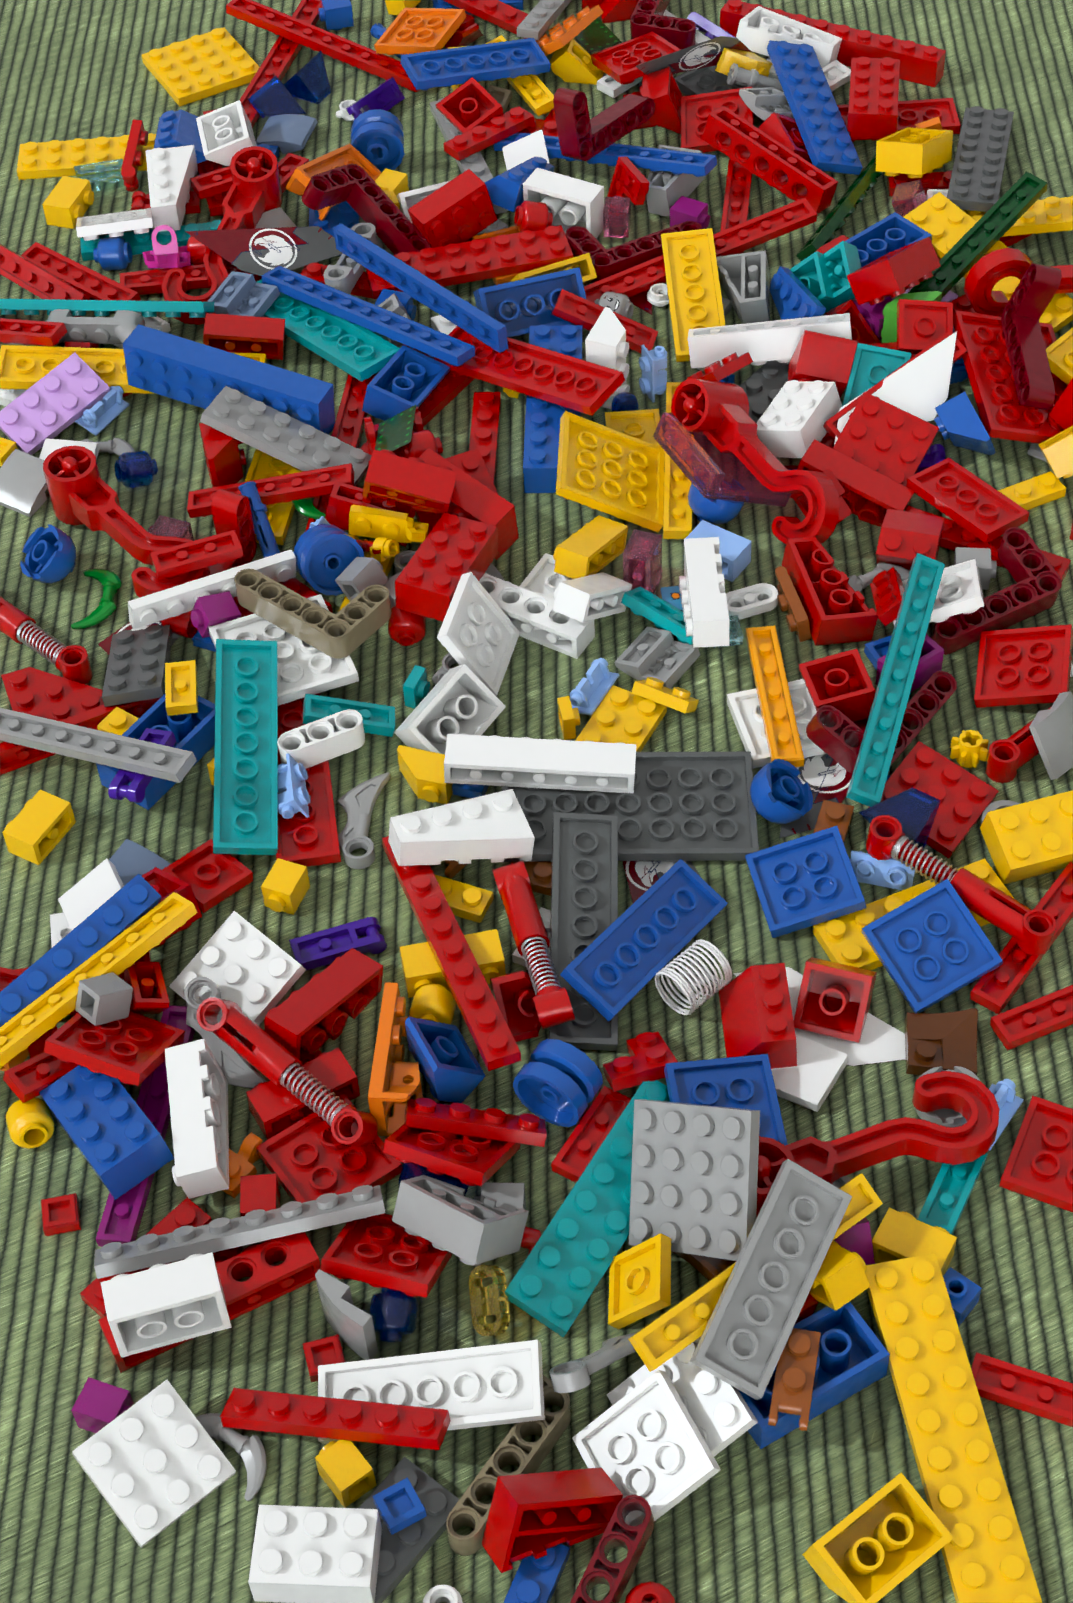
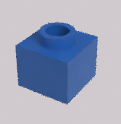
M950 1267L943 1275L959 1327L979 1302L982 1288Z

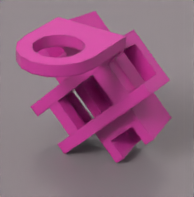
M163 224L154 228L151 236L153 250L142 252L148 269L179 268L191 265L190 252H187V245L178 247L177 236L173 228ZM160 230L169 231L172 236L170 243L166 245L160 244L156 239L157 233Z

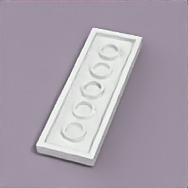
M539 1340L319 1365L318 1397L448 1410L451 1421L447 1431L545 1420L542 1346ZM318 1437V1441L322 1445L327 1444L333 1440H339Z

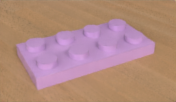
M74 352L0 411V429L11 441L16 442L17 447L21 451L33 455L43 447L45 438H55L79 419L86 409L90 410L99 400L101 401L110 391V387Z

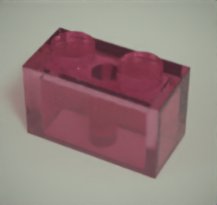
M634 529L623 552V580L632 584L631 590L641 586L654 594L662 578V535Z

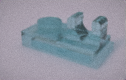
M123 159L74 166L77 178L90 180V183L95 184L97 191L101 190L100 181L115 183L123 179L121 175Z

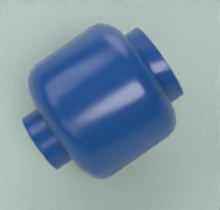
M122 237L101 238L97 248L93 250L95 262L99 263L105 271L124 270L132 262L131 245Z

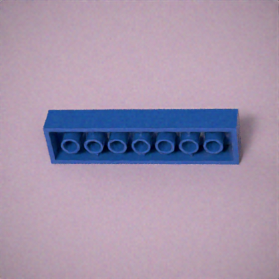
M140 324L123 342L128 385L203 409H206L222 389L228 386L328 435L334 428L333 384Z
M583 325L530 326L529 344L583 360ZM526 395L523 458L524 493H556L560 418L565 411L582 417V412Z

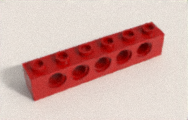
M725 106L709 113L702 139L709 143L711 147L718 149L732 161L739 163L748 169L750 173L757 175L766 181L768 185L781 191L789 199L797 201L806 198L817 214L830 207L838 185L837 180Z
M305 1232L267 1240L259 1245L254 1244L245 1248L240 1254L227 1260L215 1262L230 1321L315 1281L316 1272L319 1269L321 1270L319 1257ZM283 1261V1263L278 1266H272L274 1262ZM243 1277H251V1278L248 1279L247 1281H243V1282H239V1281H238L239 1279H241V1278H243ZM107 1315L98 1320L120 1373L191 1340L180 1341L121 1358L108 1323Z

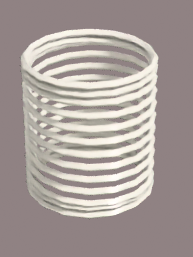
M700 939L696 940L692 946H689L688 949L681 952V955H678L665 968L656 973L655 986L662 999L671 1009L687 1016L695 1012L699 1006L703 1005L711 996H714L722 987L731 982L732 969L724 954L715 945ZM697 945L703 946L715 956V958L722 966V969L725 974V980L723 979L722 971L717 962L715 961V959L707 951H705L701 947H698ZM697 949L705 953L711 959V961L718 969L721 979H719L718 974L713 965L711 964V962L703 954L697 951ZM700 957H702L710 966L715 976L711 973L707 965L700 959ZM663 975H665V978H666V980H667L669 986L671 987V989L674 991V993H675L678 997H680L683 1001H685L686 1003L690 1004V1006H687L686 1004H684L683 1002H681V1001L671 992V990L668 988V986H667V984H666V982H665V980H664ZM660 976H661V981H662V983H663L665 989H666V990L668 991V993L670 994V996H671L675 1001H677L680 1005H682V1006H684L685 1008H688V1009H690V1010L683 1009L682 1007H680L679 1005H677V1004L667 995V993L664 991V989H663V987H662V985H661ZM669 978L672 979V981H673V983L675 984V986L678 988V990H679L682 994H684V995L687 997V999H685V998L675 989V987L672 985V983H671V981H670Z

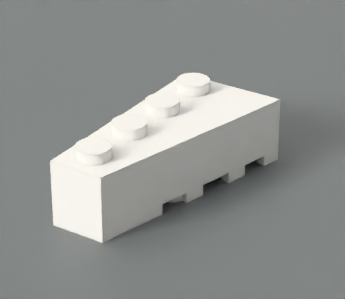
M760 6L740 20L736 38L749 50L769 56L766 48L770 40L786 41L800 45L808 44L813 46L822 68L837 60L842 42L840 37Z
M195 146L145 150L150 207L154 228L163 224L172 227L173 230H180L186 211L185 205L186 202H189V192L192 188L190 178H193L198 172Z
M719 537L684 539V576H679V591L681 594L686 637L692 636L693 648L729 646V612L724 574H722L721 554H719Z
M513 789L390 817L388 842L398 866L441 865V862L444 860H455L459 864H469L472 859H490L491 863L504 862V858H519L520 861H531L535 837Z
M204 1038L166 1048L165 1059L173 1139L172 1147L175 1165L172 1166L173 1180L177 1187H182L188 1199L229 1189L228 1081Z

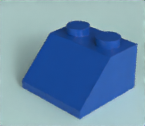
M965 391L935 407L938 417L934 418V421L944 440L950 438L954 446L988 455L996 453L992 440Z
M408 1017L405 1020L408 1048L415 1061L419 1063V1071L428 1082L430 1092L437 1100L462 1103L486 1075L456 1025Z

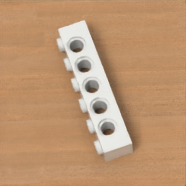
M486 572L479 581L519 630V636L578 659L595 637L594 620L582 623L554 611L555 600L514 585L509 581L491 576Z

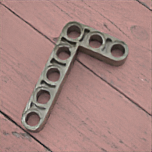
M243 569L234 578L238 602L242 607L335 659L349 656L391 618L392 614L389 590L380 584L368 586L337 614H334L257 570Z
M544 1375L545 1420L515 1423L446 1519L448 1542L456 1554L470 1556L482 1547L491 1503L483 1504L479 1500L486 1495L493 1496L498 1476L535 1473L570 1424L571 1408L569 1394L554 1392L552 1381ZM552 1405L562 1408L558 1412H548L545 1410ZM529 1435L540 1437L536 1442H526L523 1440ZM507 1465H515L518 1467V1469L512 1473H505L501 1470L503 1467ZM464 1526L474 1529L472 1533L466 1536L456 1533L459 1528Z

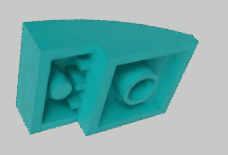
M842 241L824 254L818 251L814 252L790 270L825 306V312H828L851 299H855L847 275L860 269L861 263L857 246Z

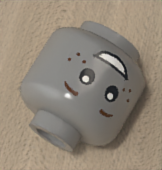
M606 291L600 299H596L594 302L632 319L634 305L625 294Z

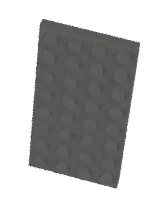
M751 751L636 752L634 793L502 786V791L513 789L535 837L532 860L524 862L552 861V823L554 812L618 815V861H678L680 859L683 861L746 860L745 855L759 851L756 809L752 804L750 796V785L753 780ZM504 858V862L520 861L519 858Z

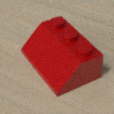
M785 963L750 966L719 991L726 1058L768 1054L771 1069L797 1066L796 1034Z

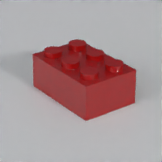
M470 169L407 209L413 225L426 238L431 248L446 246L451 243L466 242L497 221L485 182Z
M927 237L881 256L847 275V279L858 305L869 302L870 306L884 301L886 297L890 296L893 298L901 295L907 289L919 285V282L933 276L932 271L941 267L930 237Z

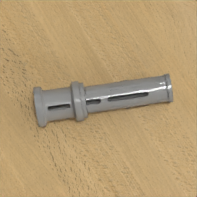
M733 63L727 76L728 85L736 84L743 87L752 86V88L773 87L784 92L778 79L763 76L756 69L747 70L738 67L736 63Z

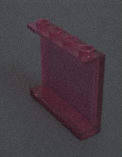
M663 412L653 437L704 498L786 506L792 493L772 492L763 486L734 454L721 453L703 433L687 431L673 413Z

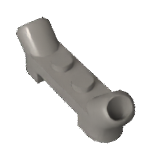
M358 223L351 228V230H354L383 249L382 240L376 236V228L373 224ZM342 253L335 265L329 264L323 274L325 285L351 295V291L365 270V267Z
M56 309L50 312L46 320L47 322H61L66 326L67 333L55 346L65 342L123 344L138 324L145 326L143 317L129 310H117L114 317H73L70 309Z

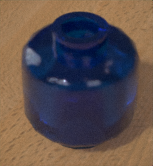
M146 451L124 452L114 464L117 481L122 482L127 488L150 485L154 475H157L158 472L156 460L151 459Z
M385 1287L381 1288V1292L375 1293L372 1296L369 1314L372 1316L374 1331L380 1333V1341L399 1343L402 1342V1335H410L415 1331L418 1300L416 1297L404 1294V1292Z

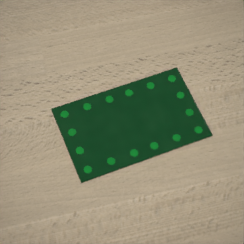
M599 18L595 19L575 37L589 53L622 43Z
M416 405L379 423L375 450L385 449L394 451L411 442Z

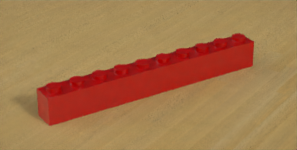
M728 0L720 10V27L735 37L740 20L760 6L842 38L837 61L845 66L851 67L852 58L868 57L883 59L890 57L900 59L899 79L936 87L943 77L946 50L938 49L935 46H925L914 41H904L893 38L890 35H879L868 30H858L847 25L833 24L826 20L812 19L802 14L787 13L781 9H771L760 4H750L741 0Z

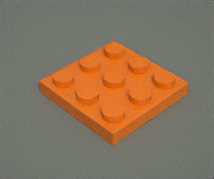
M599 5L591 9L586 6L577 13V17L572 14L562 22L563 25L558 22L548 29L549 35L545 33L539 40L535 41L545 56H548L569 43L597 19L603 11Z
M404 8L374 44L376 53L394 55L441 50L466 19L465 10Z

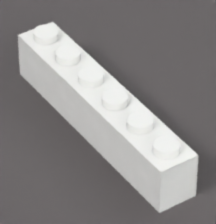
M850 313L689 329L688 347L691 369L697 368L704 371L705 367L718 360L722 365V359L735 352L738 357L749 352L753 360L751 365L755 366L777 360L779 363H788L791 361L804 330L852 340Z
M447 734L444 780L445 783L634 793L636 744L533 739L529 737L515 738L497 735Z

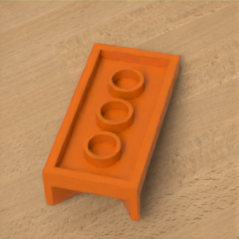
M349 143L297 167L285 188L302 196L312 176L347 164L361 166L374 181L382 172ZM337 204L317 210L319 219L324 221L331 207Z
M385 982L368 1091L370 1114L376 1119L378 1136H390L405 1123L406 1103L413 1094L416 1095L414 1100L423 1098L419 1063L404 1062L405 1047L404 1044H401L402 1037H407L405 1020L408 1018V1016H405L406 998L400 997L398 983ZM394 1103V1112L391 1117L392 1104Z

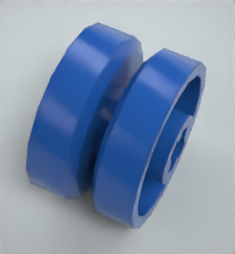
M381 109L368 110L360 114L352 124L351 145L381 172L385 168L395 170L401 164L404 157L403 126L400 120L391 112Z
M320 524L309 528L300 536L294 547L297 572L312 588L324 595L337 596L343 594L335 579L356 557H365L363 549L354 538L349 536L343 529L330 524Z
M546 1039L538 1044L530 1056L529 1063L524 1064L513 1081V1088L522 1104L533 1114L556 1126L571 1127L577 1124L588 1106L587 1103L591 1102L600 1090L603 1078L595 1062L584 1052L561 1040Z

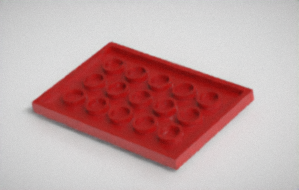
M955 310L953 313L954 331H957V339L968 350L964 354L963 360L982 423L989 436L992 438L1040 444L1064 431L1048 414L1066 389V383L1051 372L1055 387V399L1049 410L1020 405L1002 329V317ZM1040 323L1046 349L1057 339L1052 324Z

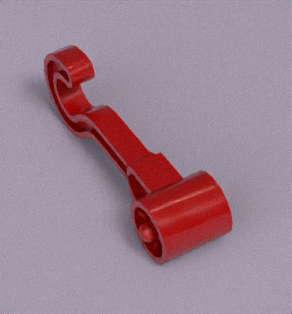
M251 146L236 152L231 159L230 169L233 184L222 202L224 217L217 230L255 229L264 212L279 208L282 205L283 198L276 156L271 150L264 147ZM208 247L206 248L203 262L207 281L211 289L201 296H190L185 293L188 287L185 272L182 269L172 268L168 270L162 283L164 300L207 302L228 277V272L225 268L228 261ZM181 312V317H173L186 324H205V318H189V312Z
M1012 248L995 250L982 257L970 269L965 279L964 292L976 313L1002 317L1003 310L1009 300L1002 291H992L998 281L1005 277L1013 276L1021 281L1028 267L1033 263L1026 254L1019 249ZM1073 265L1050 266L1059 268L1062 275L1059 288L1055 294L1073 293Z
M687 379L681 382L674 392L671 404L672 417L677 427L683 431L703 433L721 453L734 454L756 479L772 492L804 493L809 504L806 518L801 522L797 517L777 516L772 522V532L784 544L787 543V539L816 537L821 544L824 543L834 532L839 520L840 501L837 488L832 480L822 472L787 470L758 439L757 424L749 416L748 396L742 387L732 383L701 379Z
M66 446L53 451L43 462V471L54 514L63 523L70 525L84 524L91 531H105L132 557L148 565H153L151 552L192 541L180 537L152 535L120 507L117 492L101 479L96 457L91 450L81 446ZM139 567L132 572L131 577L135 593L140 598L209 576L210 569L205 567L159 580L157 574L152 569Z
M951 1071L935 1072L923 1075L916 1080L912 1103L917 1110L926 1113L944 1108L952 1109L966 1119L967 1123L962 1126L945 1127L927 1120L904 1117L887 1120L832 1141H821L810 1136L784 1145L773 1138L759 1136L756 1218L782 1163L787 1159L830 1184H833L840 1177L902 1155H911L952 1165L973 1162L988 1152L996 1138L1000 1109L994 1094L981 1081L965 1073Z

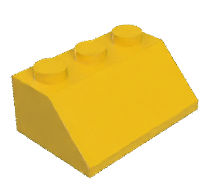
M901 1472L813 1543L802 1555L825 1585L848 1603H877L954 1537Z

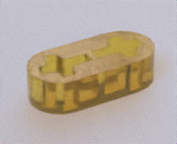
M479 1265L471 1271L468 1283L473 1327L482 1336H498L507 1330L510 1323L509 1302L505 1294L507 1289L505 1273L496 1265ZM492 1277V1284L483 1286L482 1279ZM496 1315V1322L486 1323V1316Z

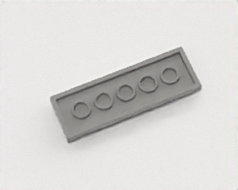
M225 386L205 409L200 420L201 423L301 471L352 463L354 486L359 483L368 470V461H370L372 456L359 448L340 441L336 437L317 430L311 425L292 418L288 414L269 407L263 402L257 401L228 386Z
M789 1159L782 1163L690 1360L691 1363L755 1400L762 1398L851 1201V1195Z

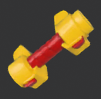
M349 535L357 541L363 552H371V557L379 562L395 557L400 553L399 542L391 538L377 537L374 541H368V539H359L356 535Z

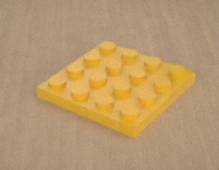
M225 27L215 28L211 32L194 35L190 39L173 42L168 46L152 49L147 53L141 54L143 64L179 107L248 84L260 68Z
M565 411L560 418L556 495L658 533L663 527L665 449Z

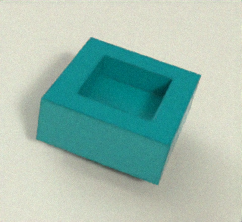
M417 665L414 666L403 684L405 706L414 709L430 691V682L427 680L426 668Z

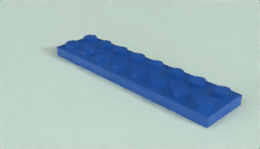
M770 40L766 49L812 164L822 171L860 175L863 166L813 46Z

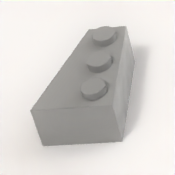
M660 144L658 147L659 149L702 153L700 150ZM650 170L647 178L650 182L649 191L646 194L649 213L670 216V208L681 196L688 197L706 176L696 177L693 174H673L669 171L653 172Z
M766 250L716 257L720 284L728 299L732 301V306L741 323L770 321V273Z
M426 1175L400 1182L392 1221L404 1227L408 1234L425 1238L432 1242V1246L436 1249L449 1251L460 1257L461 1262L471 1266H479L481 1263L520 1251L529 1213L528 1210L518 1207L516 1212L506 1211L496 1207L497 1200L486 1196L484 1203L464 1196L465 1189Z

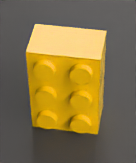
M907 127L877 140L876 171L885 172V176H899L901 173L908 174V178H922L923 174L932 173L934 169L942 168L944 164L952 161L953 131Z
M1073 790L987 812L980 830L1003 884L1065 869L1069 862L1073 863Z

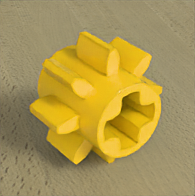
M962 730L959 738L952 737L950 758L956 759L960 767L977 768L980 760L987 761L989 740L983 739L978 731Z

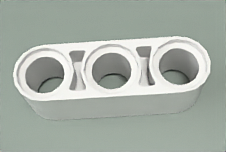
M343 710L281 734L277 741L281 764H287L286 754L289 753L297 763L301 762L306 769L362 747L365 743L362 715L356 710Z

